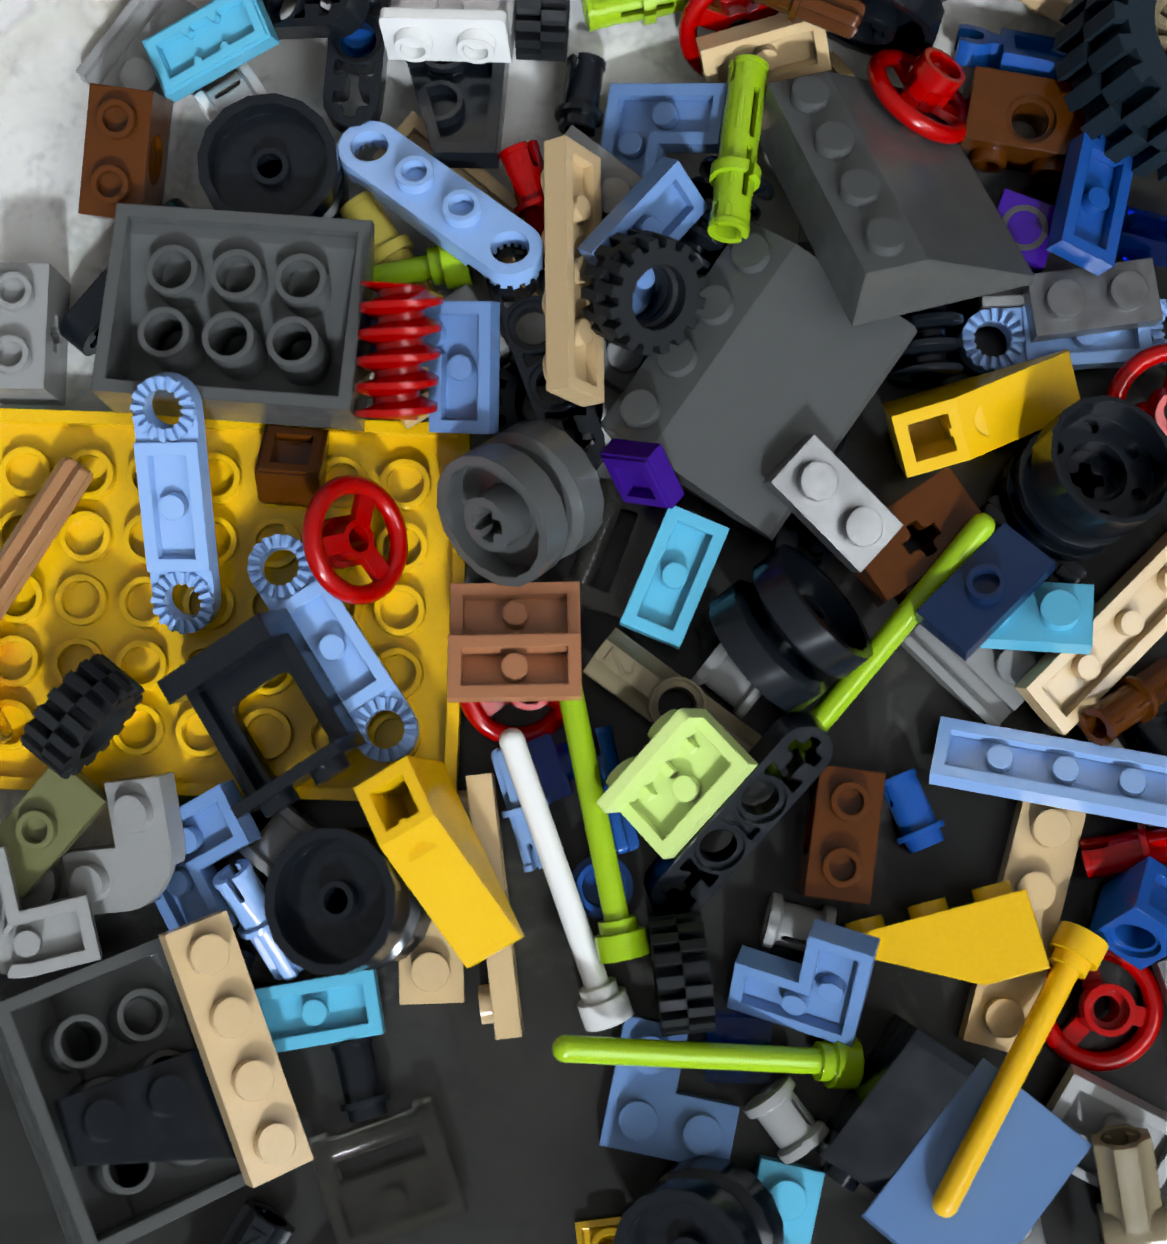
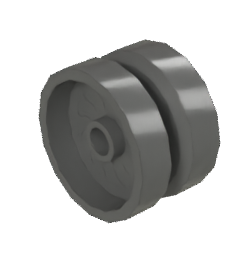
M520 420L447 464L437 482V509L445 534L457 554L477 574L498 585L520 587L537 579L554 567L560 559L573 554L590 542L603 521L604 496L598 474L586 453L563 430L540 420Z

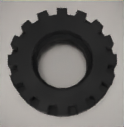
M627 229V235L618 232L609 237L611 247L600 245L593 253L599 259L595 266L587 264L583 275L591 277L589 285L581 286V298L588 300L590 303L582 308L585 319L594 322L590 328L596 335L621 348L651 356L652 352L660 355L670 352L669 343L677 346L681 345L687 339L683 331L686 328L694 330L699 320L694 317L695 310H704L706 298L699 296V290L707 287L706 276L697 273L703 265L698 256L690 254L692 248L677 239L640 229ZM653 268L655 275L654 294L644 311L635 316L632 308L633 292L642 275L647 270Z

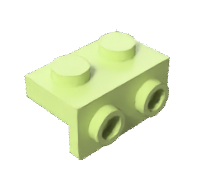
M680 708L679 710L672 709L663 714L650 728L648 737L651 741L636 757L632 756L621 762L609 774L606 780L609 788L596 803L605 813L620 812L662 859L674 858L758 765L750 754L706 709Z

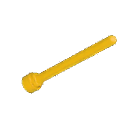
M1060 922L1049 943V947L1053 951L1049 961L1053 964V967L932 1197L931 1205L938 1216L948 1218L955 1215L1077 978L1085 979L1089 971L1098 970L1109 945L1091 930L1073 922Z

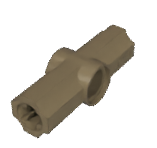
M617 627L606 638L583 670L584 674L650 722L651 725L661 717L658 709L660 697L665 692L680 690L692 699L694 708L706 709L747 752L762 737L706 695L696 682L679 675Z
M1128 1123L1105 1126L1102 1131L1090 1135L1101 1203H1096V1213L1102 1244H1167V1203L1164 1195H1160L1159 1173L1154 1153L1155 1148L1148 1128H1138Z

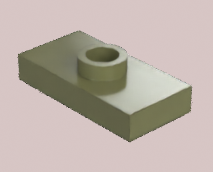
M48 768L0 824V846H8L15 881L21 899L29 896L108 805L106 793L82 771L75 776L71 775L69 779H64Z

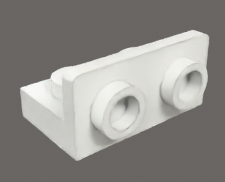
M391 0L390 7L381 8L379 15V25L388 60H406L409 62L454 61L473 64H484L487 62L512 63L516 34V0Z

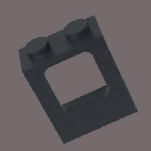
M286 608L254 615L157 681L169 705L186 700L190 701L246 798L230 807L236 819L260 809L266 819L281 812L300 799L295 788L311 778L316 786H319L341 774L352 766L346 756L366 743ZM288 673L294 678L326 732L329 744L277 777L272 772L239 716L238 706L244 698L280 674Z

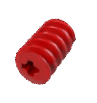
M360 281V285L379 293L377 298L359 303V312L376 319L377 325L358 330V339L376 346V351L357 357L356 365L375 373L374 379L355 384V392L373 399V405L355 410L354 416L376 419L418 420L420 416L436 412L437 402L419 394L420 390L439 385V376L421 368V364L440 358L441 351L439 348L422 341V337L442 331V322L424 315V310L443 304V295L425 288L424 285Z

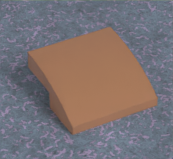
M580 581L529 582L520 587L504 586L496 583L450 584L448 703L582 700Z

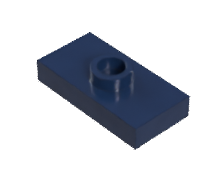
M1004 522L916 611L915 620L966 661L1054 572L1056 562Z

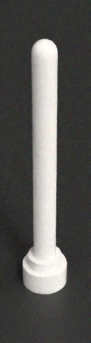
M507 728L500 734L499 745L583 986L579 989L581 1000L577 1003V1008L584 1028L588 1032H597L615 1027L634 1015L629 996L624 986H618L615 977H608L604 964H600L598 961L594 935L525 737L519 729Z

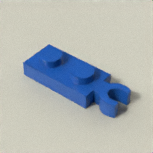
M959 24L953 50L956 51L954 60L961 66L971 68L987 66L998 70L1057 79L1055 64L1063 59L1067 53L1054 49L1055 37L1001 28L1000 34H997L982 27L969 24Z
M1084 131L1071 140L1068 145L1046 250L1099 276L1114 267L1133 176L1131 171L1133 157L1128 155L1115 164L1104 155L1110 141L1103 134L1091 140Z

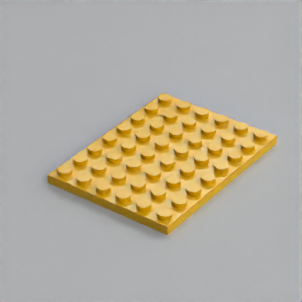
M0 408V549L60 458L64 456L72 458L93 473L92 482L0 621V789L30 790L49 768L22 745L20 740L21 736L25 733L23 729L27 722L35 718L32 714L38 705H42L48 700L46 695L53 687L57 689L63 683V677L71 670L76 672L79 663L86 658L90 660L94 654L98 653L105 655L144 688V692L141 694L143 696L141 703L134 707L137 709L132 718L124 722L123 725L125 727L119 735L112 737L109 741L110 745L103 752L100 750L90 765L83 766L81 771L105 792L104 783L174 772L177 795L199 796L218 784L233 779L241 796L246 797L190 701L186 700L169 705L157 681L254 615L269 611L265 602L251 583L247 572L249 554L254 549L253 547L262 541V538L273 536L274 534H287L302 542V526L307 507L265 504L258 499L254 472L265 425L276 424L204 419L222 601L217 616L204 628L195 633L180 634L176 630L170 631L165 624L161 625L158 621L160 618L157 614L154 615L152 610L154 605L151 603L150 572H147L133 445L136 442L132 419L133 413ZM156 415L162 422L170 425L178 423L180 418ZM365 420L364 431L301 427L329 430L325 483L343 475L366 477L382 486L394 499L402 513L407 529L408 555L400 580L389 594L376 602L364 605L343 603L418 718L420 727L418 742L408 756L442 761L455 790L458 791L461 706L459 702L448 703L447 699L450 584L466 583L467 563L457 554L444 532L437 509V482L447 464L471 450L472 434L429 432V422H419L406 429L401 421ZM276 425V426H288V427H301V426H289V425ZM354 494L344 495L334 501L324 519L350 515ZM374 506L370 525L374 534V547L387 562L389 552L388 532L381 514ZM279 550L272 553L267 558L264 566L267 580L274 585L284 586L288 582L291 583L293 578L297 577V571L299 570V561L296 555L288 550ZM361 565L334 570L343 580L354 585H365L372 582ZM178 583L172 591L174 604L185 614L197 615L202 609L200 607L202 599L199 600L198 598L200 593H195L193 586L189 588L186 583L184 585ZM288 673L280 674L244 698L238 706L239 716L272 772L277 777L329 744L326 732L294 678ZM382 711L371 719L368 726V735L371 742L378 748H392L403 738L404 723L395 712ZM357 748L346 756L352 766L341 774L319 786H316L311 778L295 789L300 799L359 801L353 788L395 762L384 763L372 760Z

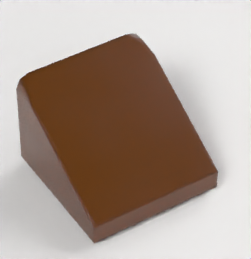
M265 425L254 472L260 502L308 507L313 495L325 484L329 430Z

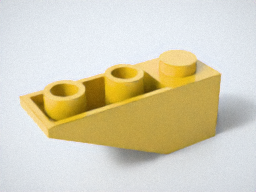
M1066 349L882 403V408L896 461L906 477L909 478L974 459L1041 430L1062 411L1079 401L1080 396L1070 353Z
M406 755L353 788L379 847L466 968L475 966L525 937L442 761Z
M1010 880L971 890L975 903L949 909L946 898H940L907 907L911 920L885 926L881 914L844 924L845 928L880 938L875 960L980 985H987L1050 969L1026 889L1013 892Z

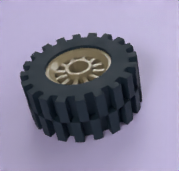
M1074 0L1064 9L1059 21L1066 26L1055 34L1054 49L1067 53L1063 59L1055 64L1057 81L1071 82L1073 90L1063 97L1070 113L1078 109L1083 110L1089 121L1080 127L1081 131H1085L1091 140L1103 134L1110 141L1104 155L1115 164L1130 155L1133 157L1131 169L1133 174L1145 178L1157 170L1158 181H1167V0Z

